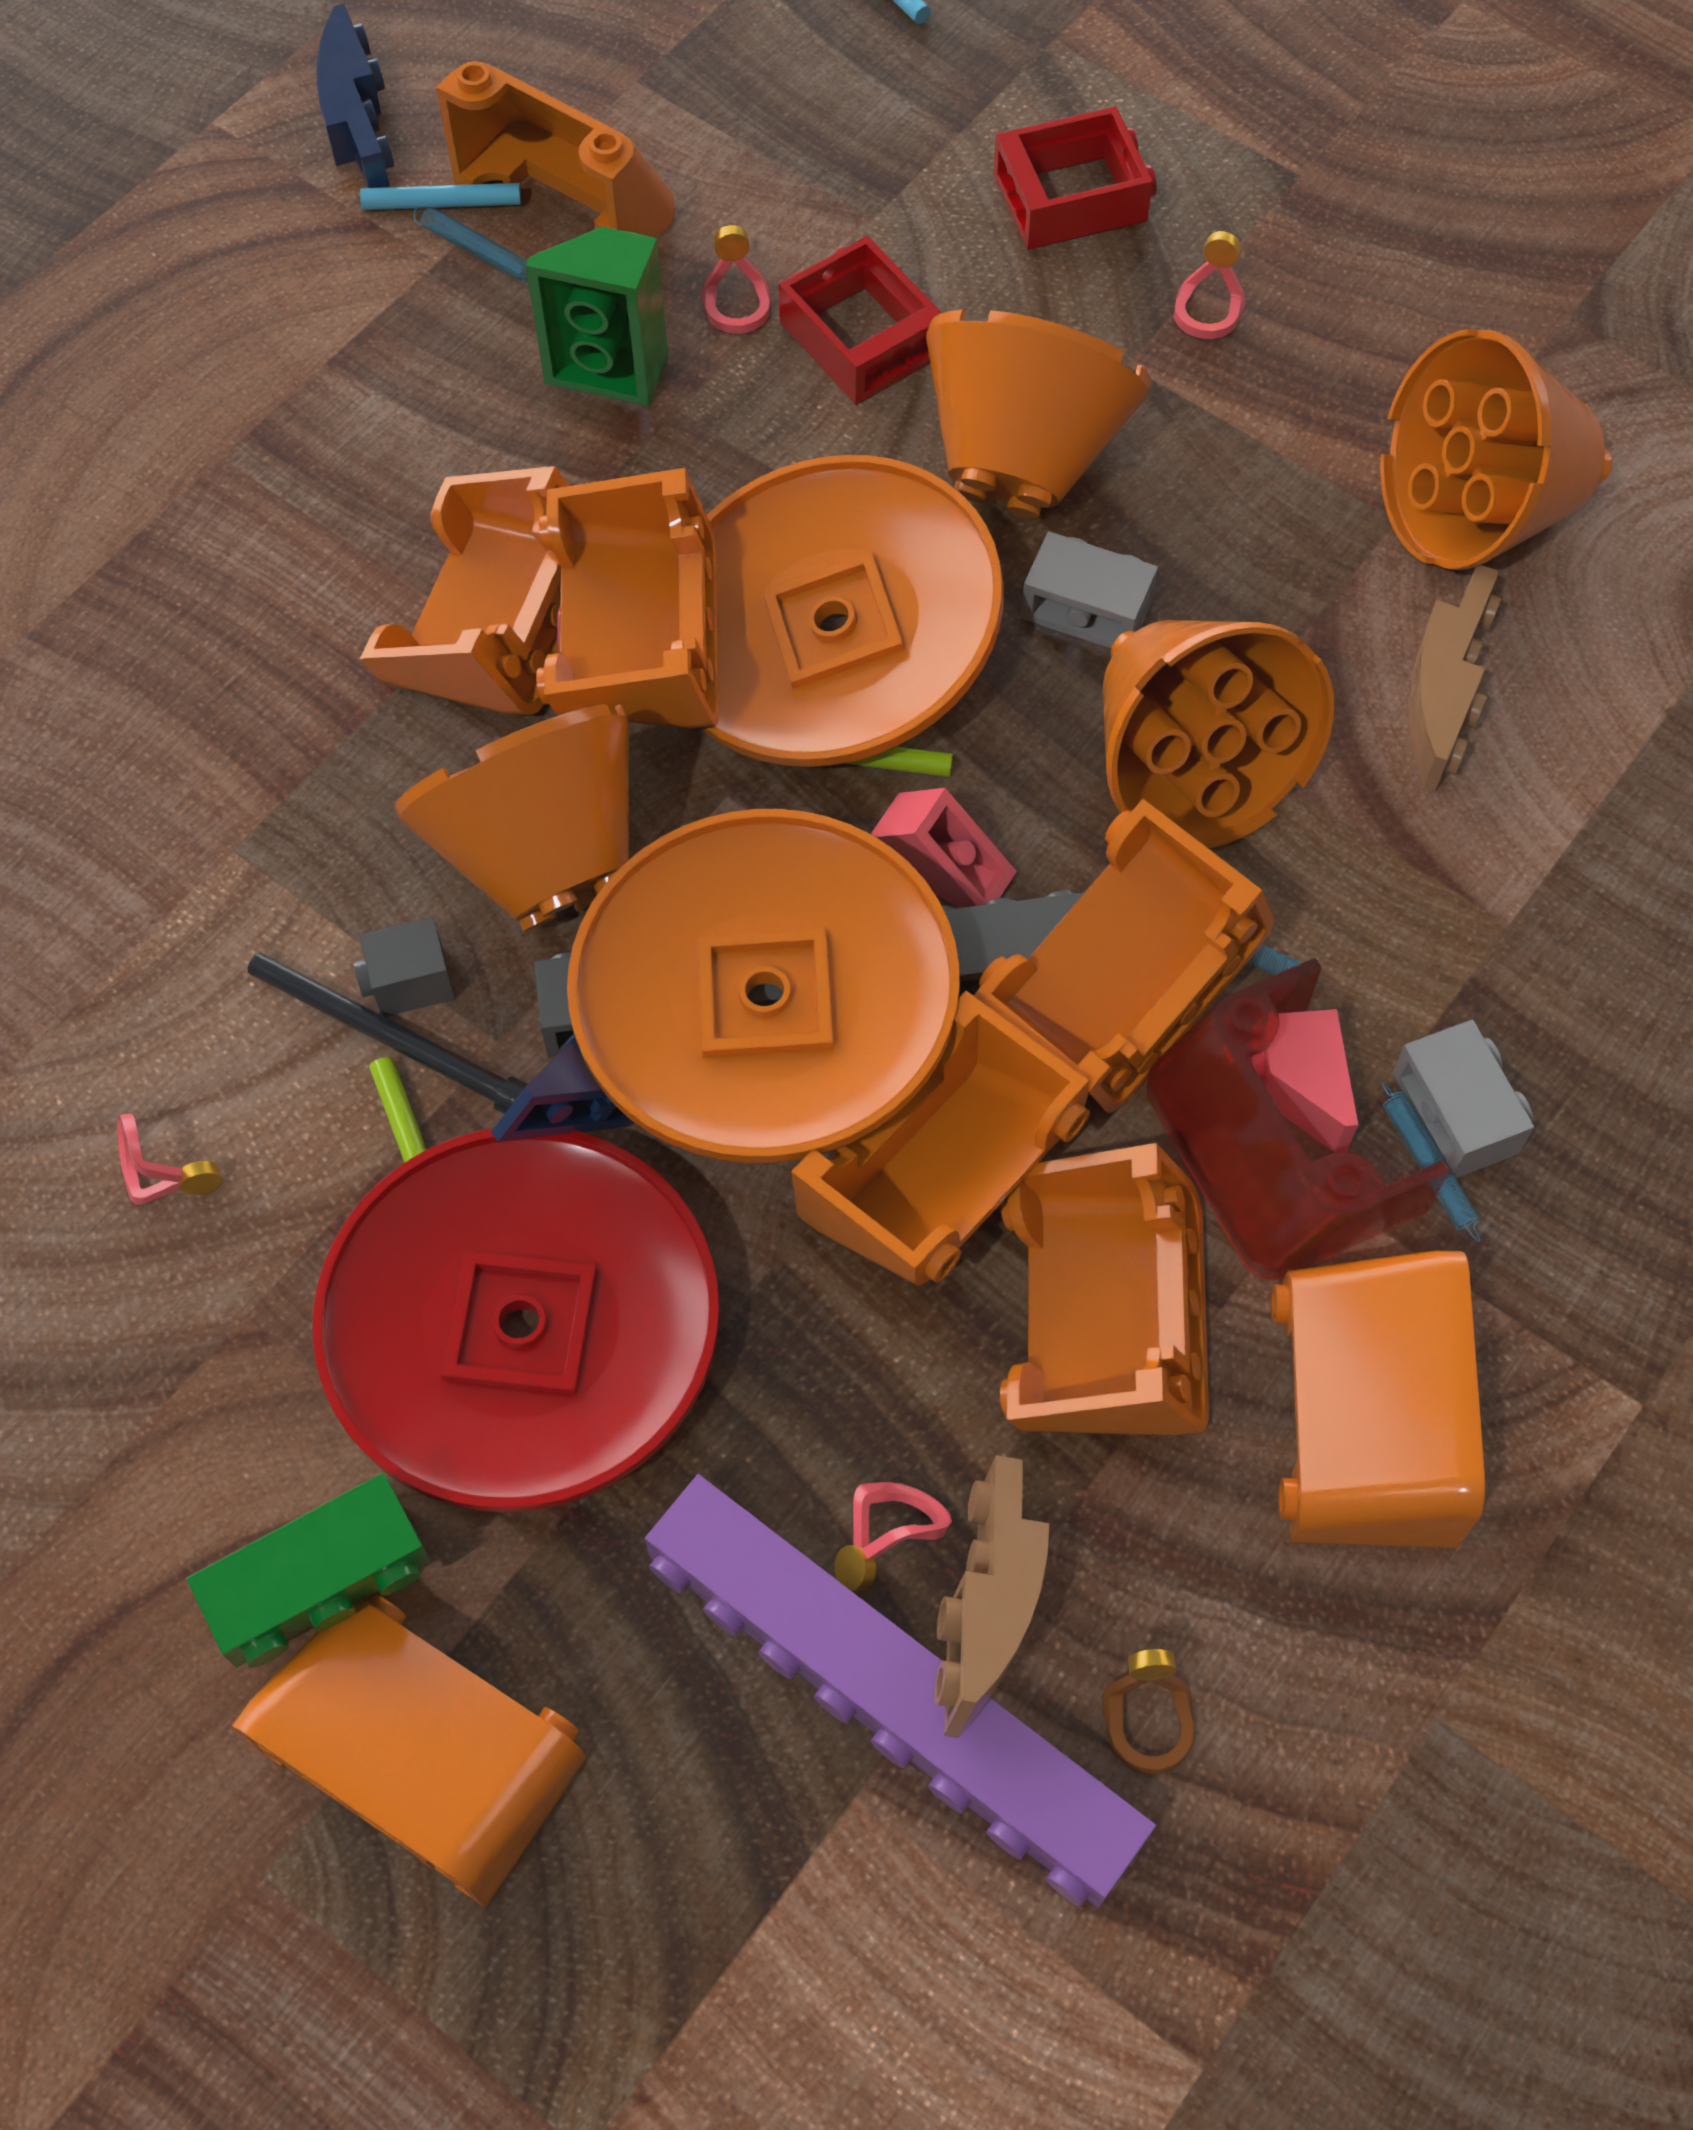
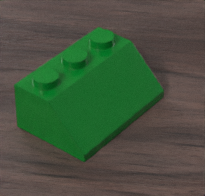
M602 226L530 256L525 266L544 384L649 406L668 359L657 238Z
M383 1472L192 1574L186 1580L222 1655L236 1668L246 1662L250 1668H254L282 1655L289 1648L287 1640L313 1626L315 1631H323L346 1620L355 1612L353 1604L379 1590L380 1594L385 1596L407 1587L420 1576L418 1568L431 1561L400 1499Z

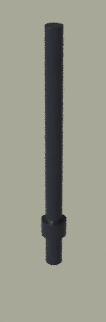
M262 952L256 953L249 962L248 973L493 1101L494 1109L502 1114L507 1112L528 1085V1083L514 1076L504 1079Z

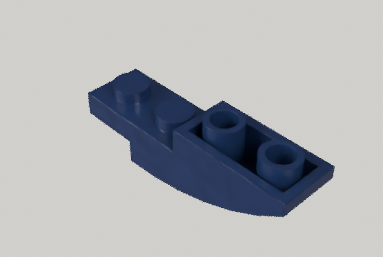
M344 3L335 5L322 33L316 63L317 91L330 149L336 166L353 161L357 162L367 188L390 187L386 169L394 167L392 153L386 136L380 135L376 137L374 133L380 131L376 115L381 114L377 92L385 90L382 73L376 57L366 58L367 55H371L362 23L352 24Z

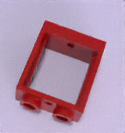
M1117 106L996 134L993 175L1027 250L1148 221L1150 199L1156 195L1157 191L1155 173L1150 164H1144L1138 152L1136 133L1131 126L1126 127ZM1104 158L1116 183L1048 200L1037 174Z
M868 235L849 246L837 249L829 257L803 271L795 272L787 280L778 284L780 323L855 405L930 363L926 335L930 321L942 312ZM865 289L896 321V324L849 350L817 314Z

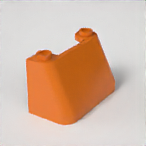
M472 61L459 66L436 87L454 185L481 184L491 180H502L503 183H521L529 175L601 213L594 220L595 229L603 226L626 232H635L658 239L674 220V196L670 187L634 143L623 133L482 62Z
M551 466L445 477L431 511V523L439 539L450 553L412 635L404 627L397 624H383L377 627L371 634L360 660L378 679L387 684L505 715H534L541 710L544 704L539 697L536 673L538 668L544 667L548 654L559 653L557 617L561 601V566L554 552L546 551L542 545L539 533V518L541 515H546L547 490L569 486L557 468Z
M686 468L548 489L546 515H541L539 518V533L544 549L546 551H553L561 566L560 653L548 654L544 667L537 669V689L542 703L550 704L557 715L600 704H607L611 714L616 715L615 707L620 704L623 706L629 722L690 729L717 725L719 719L716 549L710 522Z
M1142 799L1132 812L1130 810L1122 812L1111 823L1105 834V841L1108 842L1106 858L1110 864L1027 959L1021 954H1016L1008 959L1004 956L995 959L983 972L979 980L980 988L973 995L1088 1079V1097L1107 1113L1118 1110L1134 1095L1258 951L1274 925V916L1262 889L1145 799Z
M965 991L958 998L954 1027L942 1058L928 1081L914 1098L894 1117L871 1133L847 1146L829 1151L830 1160L817 1150H813L791 1171L797 1215L820 1234L917 1286L924 1284L930 1279L938 1283L951 1272L961 1255L959 1248L1060 1139L1064 1142H1069L1082 1129L1090 1114V1111L1084 1107L1088 1097L1089 1080L968 991Z
M1157 1143L1039 1162L1001 1203V1214L1006 1228L1009 1231H1015L1018 1238L1028 1247V1362L1014 1364L1010 1368L1008 1379H1004L1001 1382L1000 1402L1007 1421L1019 1430L1028 1432L1167 1436L1203 1433L1207 1429L1209 1421L1203 1216L1195 1185Z
M1435 1250L1287 1271L1282 1284H1273L1271 1318L1273 1324H1283L1286 1338H1292L1297 1461L1293 1467L1291 1478L1280 1479L1278 1492L1280 1519L1291 1520V1542L1457 1548L1480 1519L1485 1498V1471L1471 1285L1466 1254L1463 1251Z
M372 1593L366 1602L361 1599L353 1604L355 1612L349 1618L329 1629L318 1631L249 1701L232 1724V1727L257 1751L283 1769L286 1766L293 1774L314 1785L411 1852L432 1870L435 1869L453 1882L458 1890L486 1908L585 1761L586 1756L583 1750L573 1742L580 1731L567 1719L547 1707H544L538 1716L403 1627L401 1624L407 1616L385 1598Z

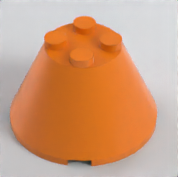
M964 310L941 313L930 321L926 340L948 475L955 482L954 488L968 501L985 502L986 497L1008 503L1006 509L1015 515L1025 518H1039L1042 508L1054 507L1061 502L1146 400L1151 386V377L1142 365H1137L1135 373L1123 365L1121 361L1124 351L1092 335L1061 324L1031 316L990 310L987 322L963 321L965 316Z
M1472 329L1460 330L1441 338L1430 346L1410 368L1394 397L1387 417L1389 420H1396L1391 439L1390 454H1381L1380 461L1381 487L1385 509L1400 542L1421 562L1452 570L1469 569L1484 564L1575 513L1589 500L1597 484L1607 479L1612 468V457L1610 452L1605 449L1602 428L1588 404L1578 399L1528 351L1509 336L1491 330Z
M1165 620L1149 624L1136 632L1127 631L1122 633L1112 644V658L1106 668L1103 680L1105 756L1108 787L1120 814L1126 810L1132 812L1139 802L1145 799L1204 846L1214 848L1241 839L1267 824L1277 816L1272 809L1286 797L1293 787L1298 783L1304 788L1311 779L1323 757L1331 735L1334 719V692L1324 663L1307 643L1297 635L1284 628L1261 622Z
M600 704L571 711L536 723L475 750L480 763L450 776L446 767L432 773L406 791L396 801L394 809L399 820L515 921H519L523 932L533 930L558 917L556 912L571 905H574L576 911L590 907L604 884L629 860V719L622 705H617L615 707L617 714L612 715L607 704Z

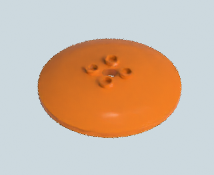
M870 455L826 456L801 461L765 474L735 491L707 514L716 549L719 719L717 725L699 728L723 746L760 761L785 766H831L871 757L906 742L937 722L956 705L983 670L993 650L1003 614L1004 583L1002 568L992 536L977 510L960 492L936 475L912 464L890 458ZM844 614L848 616L846 623L837 630L824 631L820 629L823 620L830 615Z
M751 809L728 812L684 825L658 838L631 857L604 884L587 910L573 943L567 982L569 1014L581 1055L598 1085L616 1107L650 1134L694 1154L719 1160L742 1163H776L804 1159L810 1151L817 1150L819 1153L824 1154L848 1145L871 1133L894 1117L928 1081L942 1058L954 1026L959 998V961L956 942L949 920L926 880L899 853L873 835L848 823L805 811ZM761 984L775 985L783 992L779 1001L769 1006L756 1005L747 997L754 987Z

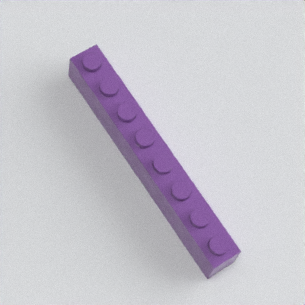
M697 1474L644 1538L649 1557L653 1559L649 1568L664 1584L678 1593H681L686 1586L708 1602L703 1611L720 1628L733 1636H736L742 1629L763 1645L758 1654L776 1672L787 1679H792L797 1672L819 1689L815 1693L814 1698L832 1716L846 1724L853 1716L874 1732L875 1735L870 1742L888 1760L901 1768H905L909 1761H911L932 1778L928 1788L948 1807L960 1814L965 1811L967 1806L991 1824L986 1831L987 1835L1008 1854L1019 1860L1024 1857L1026 1852L1050 1870L1045 1878L1048 1884L1071 1903L1081 1907L1087 1899L1099 1909L1155 1829L1156 1824L991 1698L981 1713L959 1738L944 1736L945 1707L936 1705L934 1701L936 1675L942 1660L701 1475Z

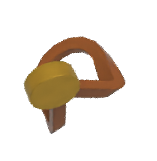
M1163 1649L1144 1650L1129 1656V1674L1106 1687L1102 1695V1704L1107 1734L1113 1752L1123 1764L1135 1771L1157 1775L1172 1771L1185 1761L1193 1745L1192 1697L1187 1683L1174 1675L1176 1666L1173 1652ZM1149 1681L1168 1689L1172 1693L1180 1725V1736L1176 1746L1167 1754L1156 1757L1143 1755L1134 1750L1126 1741L1123 1732L1124 1695Z

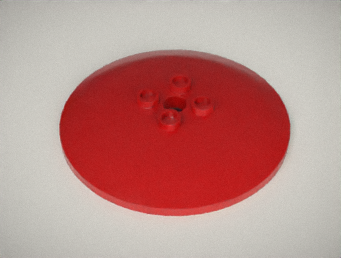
M491 1128L449 1139L421 1152L383 1178L360 1201L338 1232L324 1261L316 1287L312 1339L315 1362L321 1384L333 1412L352 1441L384 1473L407 1488L452 1506L488 1512L535 1511L564 1505L588 1497L615 1484L638 1469L657 1453L677 1431L693 1408L712 1365L718 1338L720 1314L718 1284L709 1247L693 1213L677 1191L644 1161L619 1146L578 1131H573L569 1134L498 1142L491 1133L493 1130ZM529 1310L539 1317L537 1328L526 1337L512 1338L502 1331L505 1319L515 1311Z

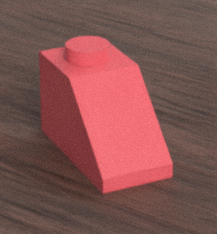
M946 788L899 793L871 833V835L893 848L906 859L926 880L935 895L960 908L980 906L1000 898L1017 872Z
M1337 1009L1261 1015L1254 1038L1247 1039L1245 1042L1246 1071L1249 1077H1258L1261 1100L1334 1153L1347 1152L1357 1130L1358 1120Z

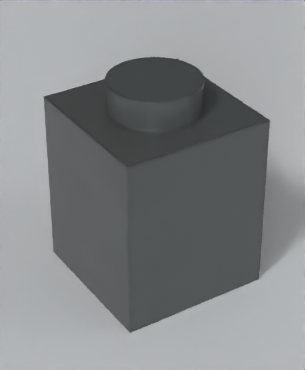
M434 917L359 935L365 959L354 961L357 981L363 998L374 995L381 1015L386 1017L455 1000Z

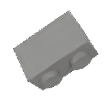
M1048 531L1024 582L1020 619L1111 648L1116 638L1127 631L1136 632L1141 628L1152 603L1158 566L1143 562L1132 555H1121L1090 545L1079 538L1065 537Z
M1473 1019L1403 1046L1392 1074L1455 1178L1520 1154L1535 1128L1533 1126V1114L1530 1105L1522 1093L1514 1092L1502 1071V1059L1496 1045L1491 1039L1483 1038Z

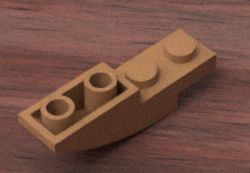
M1483 565L1475 568L1459 607L1436 599L1414 664L1408 708L1410 741L1423 789L1433 793L1436 792L1444 771L1456 775L1469 742L1458 737L1462 726L1475 728L1488 696L1477 691L1485 668L1475 665L1484 642L1474 639L1477 628L1489 631L1502 598L1491 594L1500 571Z
M996 1455L985 1480H975L971 1489L968 1504L969 1522L978 1523L977 1540L974 1539L971 1543L966 1571L953 1598L943 1597L937 1619V1639L947 1641L946 1661L942 1660L939 1665L934 1690L935 1704L945 1707L944 1736L959 1738L981 1713L997 1689L1025 1635L1041 1592L1048 1556L1050 1523L1022 1519L1023 1460Z

